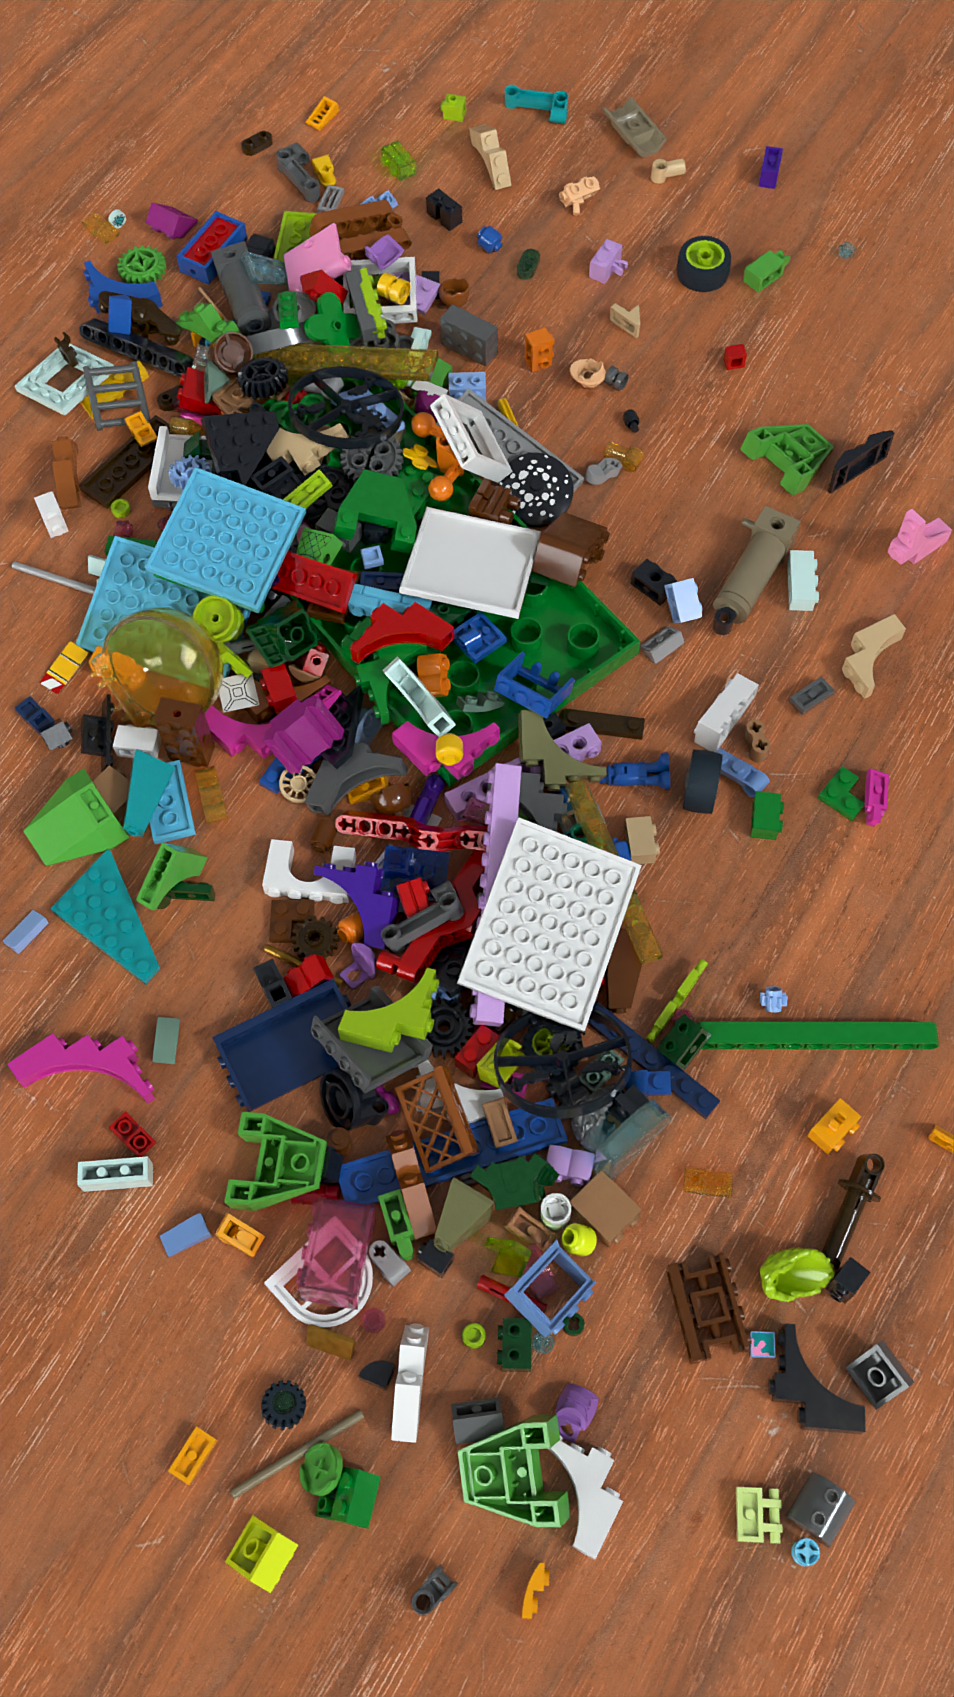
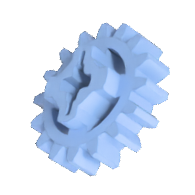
M189 455L186 459L182 456L181 461L175 460V465H170L171 469L168 472L171 483H174L176 488L180 486L181 490H184L195 467L211 473L209 462H206L204 457L200 459L199 455L195 456V458Z

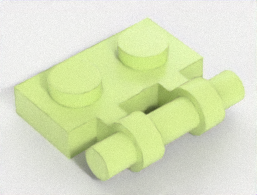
M736 1487L737 1542L763 1543V1532H770V1543L780 1544V1533H783L782 1524H780L779 1509L782 1508V1500H779V1489H769V1499H762V1488ZM763 1508H769L770 1523H763Z

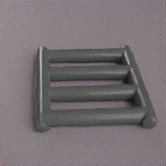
M136 361L131 362V365L100 368L83 367L97 431H102L105 427L126 425L124 418L102 420L100 410L140 406L146 421H150L146 397ZM132 372L134 382L94 386L92 376ZM136 389L138 399L98 403L96 393Z

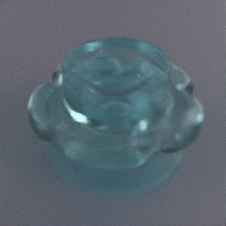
M844 242L838 247L839 255L842 258H852L854 255L855 247L851 243Z
M537 1332L533 1337L532 1347L537 1353L547 1354L553 1349L555 1340L551 1333L544 1337L540 1332Z

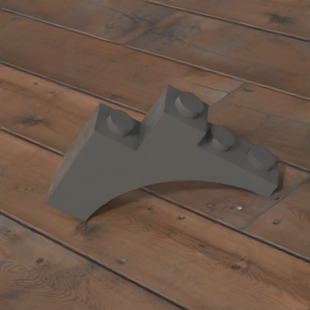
M361 742L358 744L354 743L352 756L339 769L336 770L326 760L322 761L304 802L312 813L330 816L338 802L357 786L383 776H406L408 768L399 756H386L378 752L373 753L367 744Z
M521 772L518 810L530 822L557 832V823H562V815H567L568 803L563 802L564 795L543 793L544 782H540V774ZM488 783V790H490V791H491V783Z

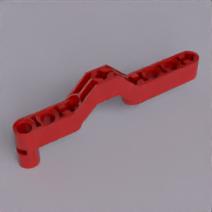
M354 810L344 812L335 821V827L341 833L401 840L418 849L446 851L467 848L486 851V845H483L484 833L488 832V826L462 825L439 827L425 825L412 817ZM364 820L370 823V828L365 826ZM384 823L390 825V831L384 827Z
M474 850L452 882V886L464 907V915L455 921L448 920L413 940L402 957L383 950L377 958V969L392 975L397 974L399 978L418 984L442 947L473 938L477 929L478 916L481 917L476 896L482 889L480 887L481 874H484L485 866H482V855L486 851Z

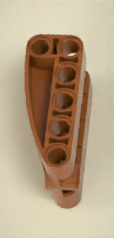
M387 200L317 213L312 218L309 235L312 237L335 223L341 252L347 255L350 260H368L369 258L365 255V247L371 248L379 239L387 234L404 251L412 245L406 231L401 227L402 217L394 212Z

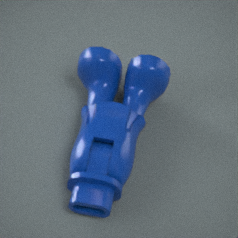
M661 753L658 761L645 763V761L639 763L619 762L612 764L611 767L608 764V767H606L607 775L599 782L609 783V786L641 785L646 787V785L670 790L669 753ZM647 773H660L658 775H647Z

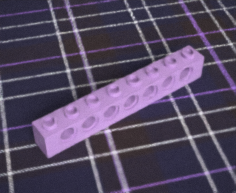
M589 723L554 740L566 754L580 762L587 758H594L601 751V740ZM520 757L506 763L507 765L522 766V773L540 774L541 782V767L539 764L536 767H526V764H520ZM489 772L444 793L445 804L456 822L468 820L473 814L481 811L488 804L486 803L487 793H484V791L488 790ZM467 799H473V800H474L473 802H470V803H469V802H466Z

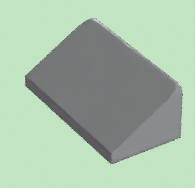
M667 626L642 644L640 650L656 664L684 643L681 631Z

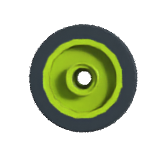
M697 236L687 240L682 245L678 255L677 276L679 281L685 287L696 292H710L721 288L727 281L730 272L731 252L729 247L723 241L712 236Z

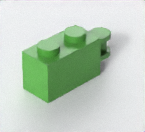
M769 250L764 255H760L752 264L750 263L746 266L743 282L759 293L783 275L784 267L789 263L791 257L789 255L785 256L782 250L776 253Z
M401 1189L379 1195V1202L392 1246L398 1247L400 1257L403 1260H411L414 1256L411 1241L415 1240Z

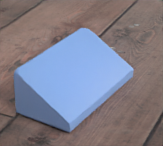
M32 910L3 942L19 954L49 923L44 916Z

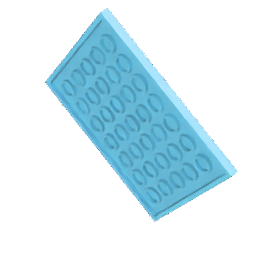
M115 536L76 645L93 653L96 647L100 646L129 656L136 665L138 664L144 669L219 692L216 679L228 677L231 664H225L221 660H217L216 663L210 661L207 647L209 645L215 646L216 643L201 636L195 630L193 624V612L196 605L209 595L155 577L154 573L148 572L145 569L154 547ZM240 606L238 607L242 610L244 616V628L241 635L234 642L241 641L251 610Z

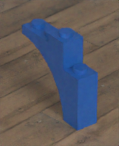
M91 260L84 262L86 270L83 273L86 281H90V288L88 289L90 297H87L90 307H94L97 314L102 313L98 308V297L102 291L137 298H148L155 302L158 308L163 306L159 290L154 281L142 284L118 282L101 274L93 266Z

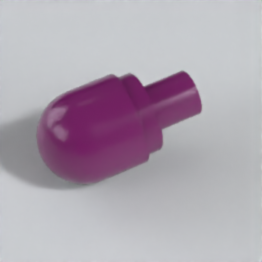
M382 1085L375 1089L379 1097L384 1098L389 1104L387 1114H396L400 1110L401 1105L395 1094L391 1091L387 1092Z

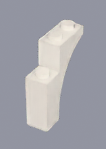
M417 1323L405 1325L400 1344L391 1440L416 1443L418 1435L429 1327H424Z

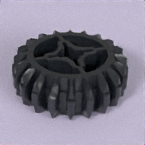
M264 356L254 361L250 360V363H244V367H241L238 373V384L241 391L248 398L253 397L254 400L257 398L263 400L266 397L276 396L277 393H282V389H285L288 383V371L285 365L278 358L273 359L272 356L269 358Z

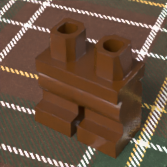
M483 479L477 494L474 495L468 506L469 516L510 525L514 515L508 509L517 511L521 505V498L512 495V489L491 485V481Z

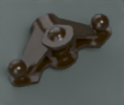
M109 291L100 292L98 297L99 310L102 313H109V296L123 294ZM128 296L132 300L131 333L146 339L149 336L148 334L159 333L165 336V341L168 345L173 346L178 343L182 332L181 327L160 310L155 302L148 298Z

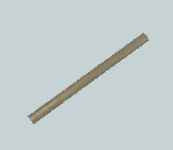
M357 1410L232 1488L230 1492L233 1498L236 1499L300 1459L313 1445L327 1442L365 1418L361 1410Z

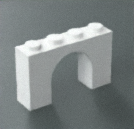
M271 839L262 884L265 894L271 897L288 896L291 899L308 898L315 902L327 900L335 904L349 903V894L338 884L325 877L314 882H303L296 879L291 874L294 856L292 841ZM334 846L331 864L336 865L338 870H343V866L355 868V848Z

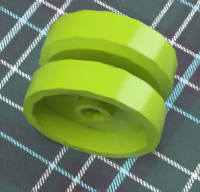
M212 595L202 599L196 605L193 612V624L195 630L201 636L216 644L220 641L223 643L230 641L232 643L243 631L244 616L242 610L237 605L230 603L227 599Z

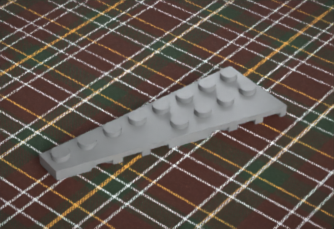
M469 388L458 399L482 412L508 463L516 457L527 453H543L558 459L568 469L573 480V493L584 482L583 476ZM463 423L477 452L481 453L467 424Z

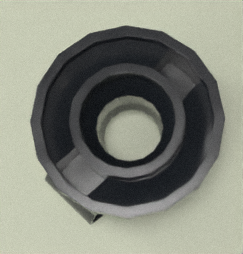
M340 1067L330 1069L323 1074L320 1081L321 1103L327 1118L335 1128L342 1127L347 1131H351L365 1125L374 1126L379 1124L389 1111L388 1102L384 1098L376 1096L375 1088L364 1093L360 1087L353 1083L352 1078L346 1071H343Z

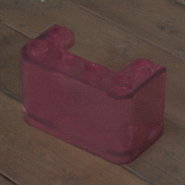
M319 1197L318 1201L314 1200L312 1206L313 1222L308 1224L306 1237L310 1238L308 1245H304L301 1260H304L303 1268H298L297 1291L300 1292L302 1301L358 1310L360 1301L358 1295L362 1287V1276L369 1242L376 1223V1206Z

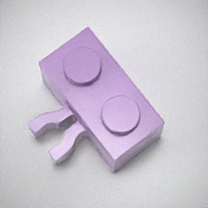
M609 239L605 240L590 261L589 278L605 284L613 271L617 275L622 276L623 269L626 270L628 267V262L621 260V244Z

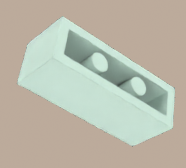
M790 550L787 560L789 610L813 611L815 603L819 601V591H816L815 588L818 585V575H815L817 559H814V551Z
M148 1156L78 1162L77 1185L84 1192L153 1186V1163Z

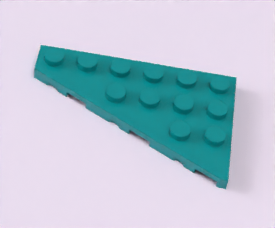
M107 849L50 909L146 985L160 970V966L113 855Z

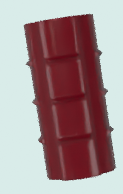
M320 1184L319 1189L291 1198V1204L321 1205L325 1207L338 1206L340 1186Z

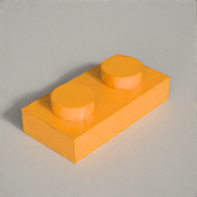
M196 1426L168 1472L190 1486L218 1440Z

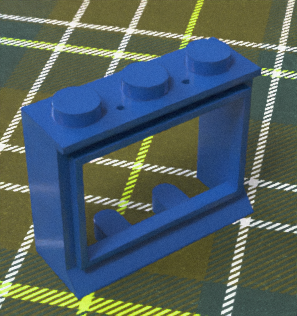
M521 652L498 674L494 691L548 719L549 715L567 696L570 697L575 679L571 678L561 687L557 685L560 677L557 671H553L549 679L540 676L542 668L540 662H535L531 670L523 667L522 664L526 653ZM519 674L555 693V695L548 699L514 681L513 678Z

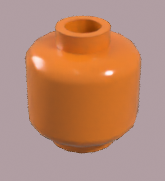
M350 913L338 923L337 934L344 943H358L364 938L363 922L359 913Z

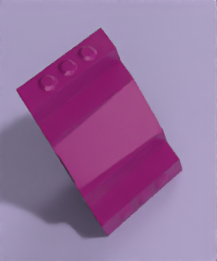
M318 696L308 697L303 702L297 699L269 721L271 727L266 731L263 741L290 774L300 773L303 765L311 764L320 753L331 748L333 740L342 739L344 729Z

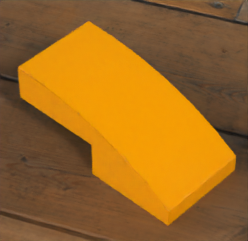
M141 411L124 418L127 427L141 447L157 440V435Z

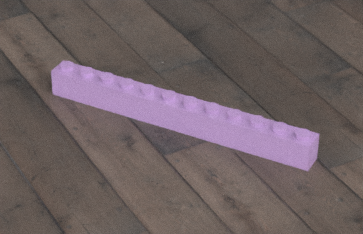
M496 763L494 768L489 770L488 783H491V791L488 790L486 803H489L490 806L489 811H486L485 824H488V832L484 833L483 845H486V853L482 855V866H485L484 874H481L480 887H483V895L479 896L478 908L482 909L481 916L518 818L522 766ZM478 916V919H477V927H478L479 921H480V919H481V917H479V916ZM472 989V995H475V1002L470 1007V1017L473 1018V1024L500 1027L503 1024L505 1002Z

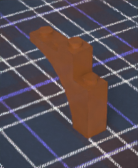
M325 675L312 683L294 687L297 699L303 702L327 684L330 686L332 684L331 680ZM254 680L260 705L244 709L260 725L270 720L274 714L278 715L281 712L275 713L273 706L269 707L265 696L268 695L267 689L263 690L260 682Z

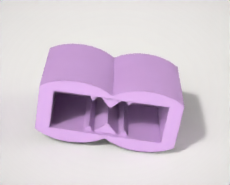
M557 1145L549 1146L547 1162L560 1174L555 1182L560 1183L562 1180H567L576 1187H584V1185L590 1182L595 1154Z

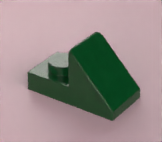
M197 431L184 443L183 457L185 459L189 455L193 458L199 455L200 459L204 457L205 460H213L207 440H202L200 431Z

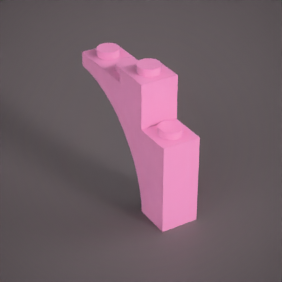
M911 509L906 512L899 534L891 541L888 553L900 565L908 560L915 564L945 544L950 537L952 529L939 517L925 524L926 521Z

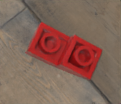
M126 1111L109 1126V1129L137 1157H143L157 1143Z

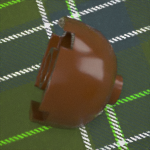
M408 782L405 785L404 783H398L383 788L378 796L376 792L370 795L371 803L379 814L404 816V811L409 809L412 803V792Z

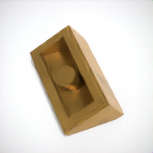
M313 1324L308 1327L307 1346L348 1361L352 1359L357 1345L353 1338Z

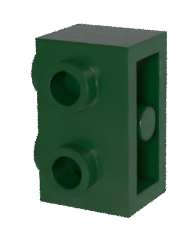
M443 602L436 603L430 609L432 613L454 626V629L477 614L475 609Z
M683 1014L681 1018L675 1021L668 1035L661 1040L657 1050L675 1065L685 1070L711 1034Z
M503 1318V1325H498V1340H502V1350H497V1365H502V1372H531L532 1324L524 1318Z

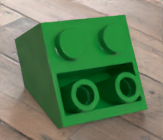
M343 1467L341 1478L336 1487L329 1494L319 1497L315 1516L369 1529L381 1476L359 1469Z

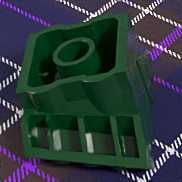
M298 599L287 602L286 606L277 608L273 613L259 619L256 624L250 625L246 629V632L270 668L281 665L286 661L295 660L317 646L318 641L321 639L320 632Z
M534 1153L529 1162L520 1156L517 1160L499 1164L491 1162L487 1171L477 1165L471 1177L491 1193L496 1210L541 1201V1199L546 1197L544 1187L552 1186L560 1174L547 1160Z

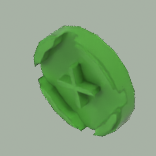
M320 1442L313 1445L304 1456L306 1459L300 1467V1481L303 1489L312 1495L324 1496L329 1494L338 1484L343 1464L342 1456L334 1445Z

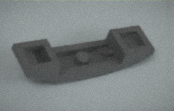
M304 322L299 323L298 328H277L246 336L252 345L253 355L311 340L305 333Z

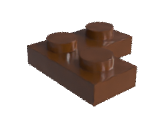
M272 900L270 943H292L293 923H305L304 918L312 921V917L315 915V901Z

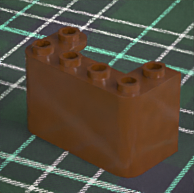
M563 512L542 533L531 571L576 587L580 581L583 582L587 571L584 569L585 565L589 563L590 558H592V562L595 564L603 559L605 553L603 546L604 543H607L610 535L607 532L608 528Z

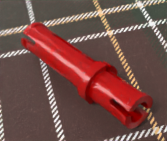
M482 1274L477 1284V1289H481L512 1304L504 1296L511 1287ZM524 1291V1294L545 1313L548 1304L530 1297L529 1293Z

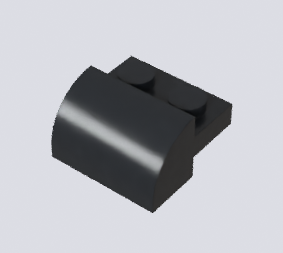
M282 456L250 477L255 490L282 500L302 484L294 474L293 468Z

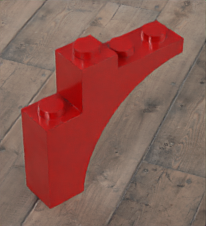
M417 602L407 607L402 615L385 603H382L370 615L371 626L366 628L359 640H355L350 648L351 658L356 663H360L374 651L399 643L423 644L442 652L454 639V626Z

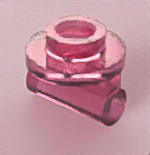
M118 520L116 522L113 536L130 538L133 535V525L128 520H124V522Z

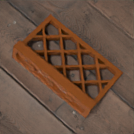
M440 1065L434 1068V1071L395 1088L426 1174L468 1156L480 1153L447 1067ZM434 1077L436 1087L432 1094L423 1090L426 1081ZM411 1087L418 1090L413 1103L406 1100L403 1092ZM422 1092L432 1096L427 1109L417 1105ZM436 1098L442 1100L444 1104L441 1115L431 1111ZM415 1107L425 1111L420 1124L415 1122L412 1117ZM430 1113L440 1117L435 1130L425 1126ZM444 1119L451 1122L452 1125L449 1136L439 1132ZM423 1128L433 1132L428 1145L422 1143L420 1139ZM437 1134L447 1138L443 1151L433 1148ZM451 1141L459 1144L462 1153L455 1156L447 1154ZM431 1150L441 1154L438 1163L430 1166L428 1161Z

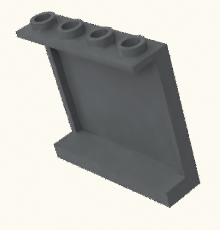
M378 985L370 989L368 998L322 1021L317 1016H314L311 1026L312 1036L319 1040L325 1047L326 1052L333 1056L338 1062L339 1067L346 1071L352 1078L353 1083L360 1087L364 1093L428 1060L433 1046L427 1038L422 1040L402 1034L399 1044L394 1046L392 1053L340 1040L338 1027L345 1010L369 1011L394 1003Z

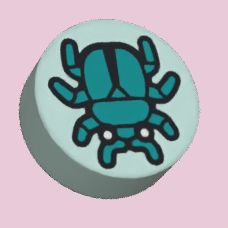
M118 209L112 211L108 218L109 224L116 229L122 227L126 221V215Z

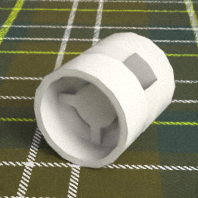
M552 1193L547 1195L542 1201L540 1219L542 1224L550 1230L558 1231L563 1229L570 1220L571 1204L564 1195Z

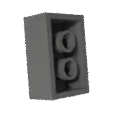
M453 304L440 318L441 344L485 367L498 353L497 326Z

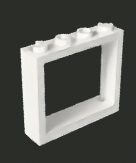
M414 257L398 258L382 271L370 259L351 260L350 271L367 268L368 275L383 274L385 272H409L411 285L410 305L382 306L383 314L380 316L381 318L391 320L393 323L417 322L416 267ZM344 274L343 287L348 290L343 303L344 313L355 314L354 308H350V293L346 275Z
M446 394L440 396L430 405L461 468L497 483L513 472L480 410ZM463 423L467 424L482 455L477 452Z

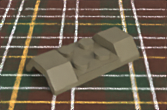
M632 97L628 98L622 108L612 112L606 107L603 108V112L611 120V125L625 142L631 145L643 158L658 153L666 142L667 138Z

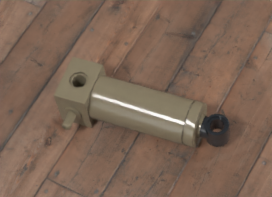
M767 506L764 507L756 522L746 518L743 519L741 524L752 529V535L744 552L713 602V607L716 611L713 621L715 633L727 635L731 632L733 623L746 621L779 562L784 564L790 550L795 545L801 521Z

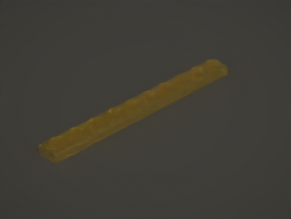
M583 779L565 784L569 800L589 845L619 856L586 780ZM633 889L623 923L642 965L662 959L663 953Z

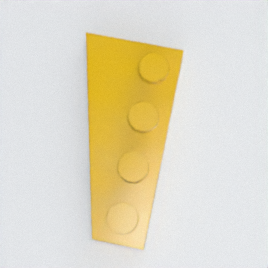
M136 361L143 382L149 377L148 372L140 361ZM132 372L110 374L99 385L134 382ZM127 390L96 393L97 401L101 403L111 402L115 399L119 400ZM87 395L80 403L90 418L94 419L89 395Z

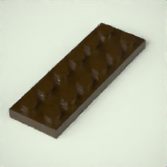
M157 415L148 421L157 437L160 426H167L169 434L183 435V432ZM132 436L79 485L80 491L108 509L113 501L119 499L152 468L157 440L141 447L134 436Z

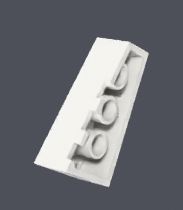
M738 673L733 679L730 678L724 691L717 696L715 702L699 720L694 730L696 734L694 742L709 751L716 752L756 696L759 685Z

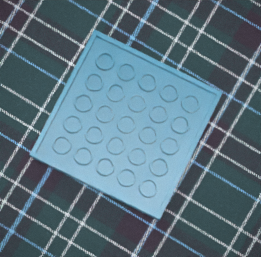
M195 467L145 569L148 572L211 596L214 595L227 599L232 604L259 613L305 516L306 508Z

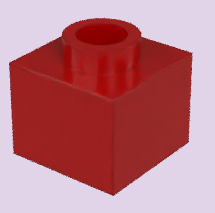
M743 344L725 347L723 360L727 370L745 367L747 353Z

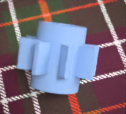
M768 986L766 987V992H760L761 1006H765L766 1011L776 1013L781 1011L782 1006H787L788 996H786L785 992H782L781 987Z

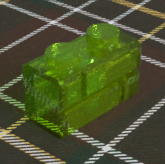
M398 140L392 142L391 145L388 144L382 147L381 162L384 166H388L392 176H396L398 180L402 181L417 173L416 161Z

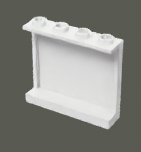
M167 426L159 427L148 485L152 500H179L183 490H181L180 486L176 488L174 483H171L168 470L171 469L170 465H175V460L181 461L184 443L193 435L169 434ZM202 436V440H207L206 436ZM206 460V462H209L212 471L213 460Z

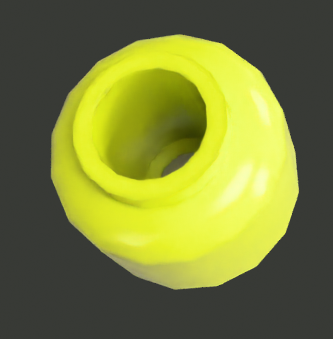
M573 1223L567 1226L562 1234L563 1247L570 1254L582 1257L588 1256L596 1247L597 1236L595 1231L589 1226Z

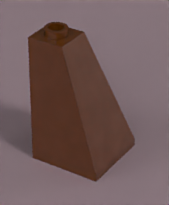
M620 928L605 971L607 1009L613 1010V1014L626 1013V1009L632 1007L650 936V928Z

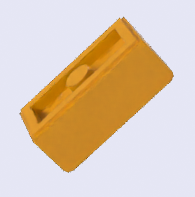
M934 1125L928 1136L929 1140L954 1154V1135L940 1126Z

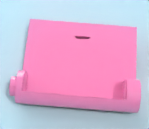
M335 223L284 254L290 292L304 293L300 281L301 275L323 270L336 280L351 270L352 262L350 258L341 252Z

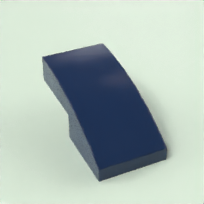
M31 696L14 708L20 717L39 735L41 734L38 729L55 721Z

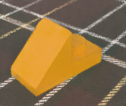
M226 1213L215 1233L223 1243L234 1246L250 1257L255 1256L265 1237L229 1213Z

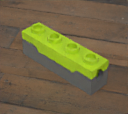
M367 268L346 272L347 286L363 341L368 342L384 338V330L387 329L385 318L380 316L383 312L381 304L376 302L378 300L377 290L372 289V286H374L372 274L368 275Z

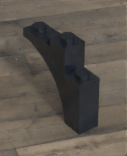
M785 1323L782 1330H778V1345H782V1355H778V1370H782V1373H775L772 1379L768 1380V1394L772 1395V1402L801 1404V1407H798L797 1421L801 1423V1430L862 1434L866 1432L865 1406L841 1399L826 1389L814 1377L801 1355L795 1324Z

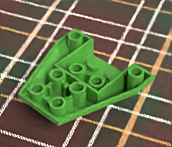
M84 768L63 782L23 831L46 866L100 853L107 849L111 850L130 838Z

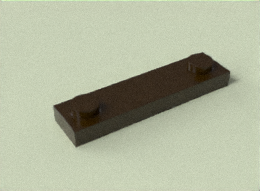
M564 708L562 722L568 731H574L589 723L595 733L599 735L642 740L645 718Z

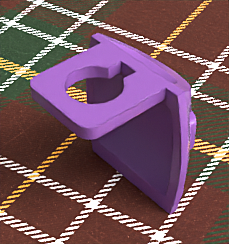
M387 234L379 239L371 248L366 246L365 255L382 271L395 262L404 252V249Z
M361 943L352 944L351 953L354 963L340 973L341 979L351 989H356L368 978L374 979L376 973L377 957L369 947ZM360 969L362 971L360 978L357 981H351L348 978V974L351 971H358Z
M567 1384L559 1397L555 1409L560 1436L572 1443L576 1442L580 1430L585 1431L595 1415L599 1400L594 1393L576 1384ZM566 1423L572 1425L573 1433H565L561 1426H565Z

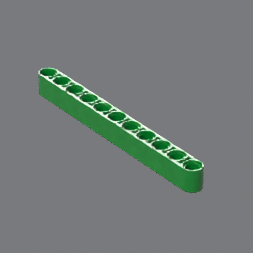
M933 1022L697 1023L711 1034L701 1049L931 1050L939 1047L937 1024Z

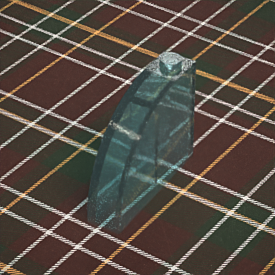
M655 1100L644 1104L597 1148L593 1169L597 1173L602 1170L614 1180L670 1123L672 1115Z

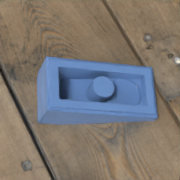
M201 1212L160 1235L168 1257L212 1237Z

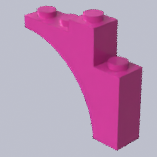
M409 721L392 733L393 744L425 776L439 769L442 763L436 758V741L439 738L437 735L425 732L412 725ZM492 723L475 733L458 736L463 742L462 760L454 765H442L457 780L463 776H468L473 771L474 758L477 759L487 747L494 746L498 742L500 727Z

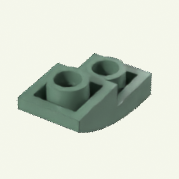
M487 691L486 693L478 692L477 698L471 695H466V697L458 696L456 700L457 706L464 712H485L500 708L504 704L498 697V694L493 691Z
M158 1017L152 1062L175 1064L180 1018Z
M613 1050L600 1053L595 1059L597 1061L603 1060L610 1065L613 1061H617L620 1066L625 1061ZM610 1071L581 1074L579 1078L585 1086L595 1092L612 1077Z

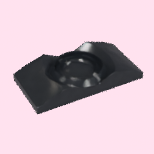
M889 430L869 435L864 444H860L851 450H845L834 467L828 492L830 494L887 458L895 433Z

